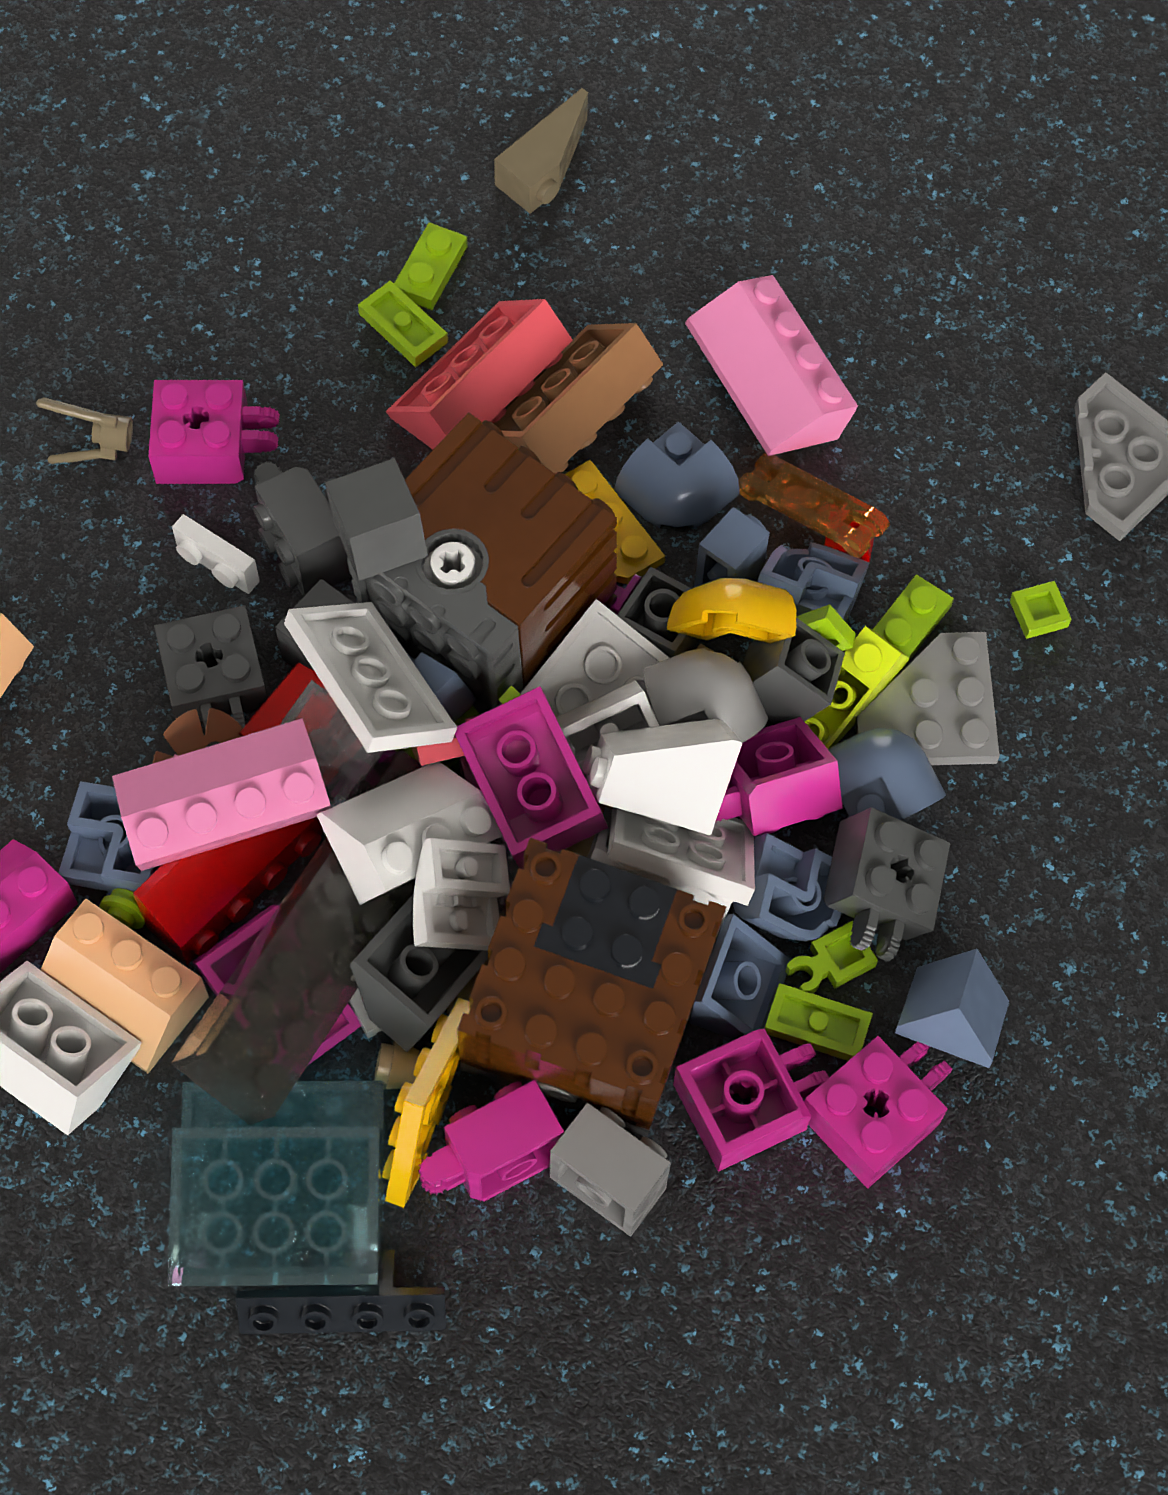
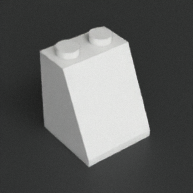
M718 719L601 734L597 747L592 745L589 747L583 764V773L587 774L586 780L598 803L711 835L742 746V741L725 721Z

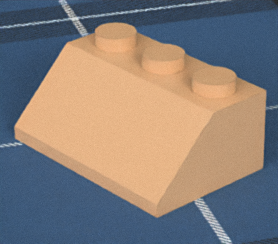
M88 899L81 903L54 936L41 967L42 972L141 1041L140 1049L131 1062L146 1073L151 1071L209 998L202 977Z

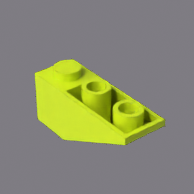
M865 626L855 638L853 648L845 651L831 705L804 722L827 749L835 746L855 725L857 716L895 679L910 658L877 632Z

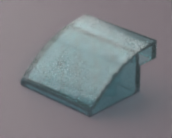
M183 1082L181 1128H172L168 1286L378 1285L384 1189L382 1173L385 1158V1082Z

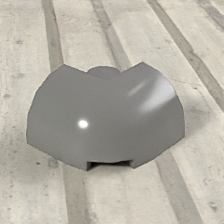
M701 648L684 652L644 668L647 693L659 726L718 719L725 721L743 743L761 731L768 721V716L750 675L740 661L736 662L725 654Z

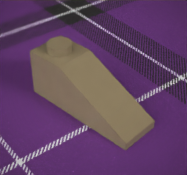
M581 88L494 159L495 186L530 214L540 205L550 203L560 190L587 121L588 92Z

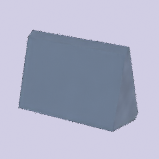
M727 914L695 998L689 1023L734 1040L757 1029H764L778 984H784L787 976L785 972L786 967L791 959L736 915Z
M978 949L967 951L917 967L895 1033L990 1068L1009 1000Z

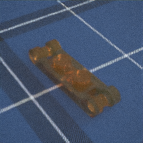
M766 452L755 462V469L751 473H745L738 480L739 493L747 500H758L842 545L848 554L856 558H861L870 548V540L874 536L880 537L890 525L888 518L878 509L775 455L768 456ZM853 520L861 524L857 529L849 526Z

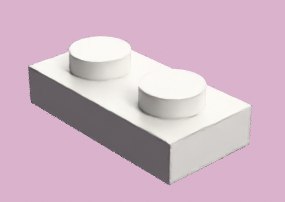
M184 514L172 526L177 544V552L187 562L193 565L200 563L210 569L214 577L226 587L233 588L236 586L249 594L260 582L255 559Z

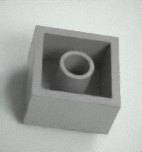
M586 1103L550 1151V1178L631 1237L666 1190L671 1163L665 1159L667 1157L665 1150L656 1142L647 1137H642L641 1140H638L624 1129L626 1124L613 1111L605 1107H601L598 1111L589 1103Z

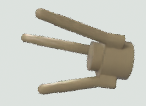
M45 397L36 401V405L40 408L93 422L92 443L100 444L99 449L50 455L48 457L50 464L100 458L116 460L117 450L129 451L133 433L132 417L103 414Z

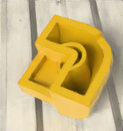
M719 578L684 592L672 606L667 622V630L704 640L733 633L771 644L795 636L796 606L793 597L785 589L749 579Z

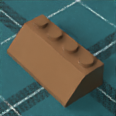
M637 323L587 325L562 351L563 356L560 361L552 367L544 369L534 379L535 384L527 393L515 397L505 407L507 410L506 414L494 423L501 430L504 437L518 448L524 446L533 451L541 461V464L555 474L557 472L562 473L569 465L568 460L578 450L589 446L596 439V432L607 421L618 417L625 409L624 404L635 393L647 388L653 381L652 376L664 365Z

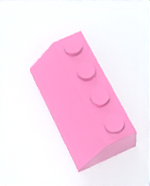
M773 275L737 282L687 319L686 326L768 456L839 439L858 405Z
M303 718L112 776L121 818L136 866L141 871L315 818L320 812L331 808Z

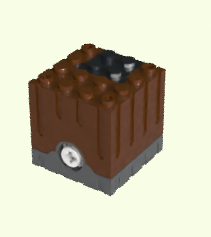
M468 412L405 479L420 513L428 557L360 581L349 557L347 562L353 578L354 594L357 596L356 603L372 602L408 655L416 659L423 652L456 672L477 699L473 704L474 708L479 714H483L502 705L498 699L510 686H513L519 693L522 692L595 599L608 609L616 602L617 595L614 592L617 590V575L614 574V571L617 569V554L613 551L617 548V532L613 529L617 526V517L605 502L597 498L592 500L580 492L576 484L567 475L561 472L555 474L542 465L533 451L524 446L518 448L508 441L495 424L487 420L481 423L479 419Z
M530 837L524 852V869L518 868L506 900V917L500 916L488 947V964L481 965L470 994L469 1014L463 1013L457 1029L461 1070L476 1076L478 1074L491 1078L492 1082L503 1086H508L515 1082H521L522 1085H525L535 1080L548 1102L581 1111L586 1103H589L598 1111L601 1107L608 1108L624 1121L625 1127L630 1128L631 1132L647 1137L727 906L710 900L708 905L693 900L695 896L693 894L562 849L560 853L547 849V843Z

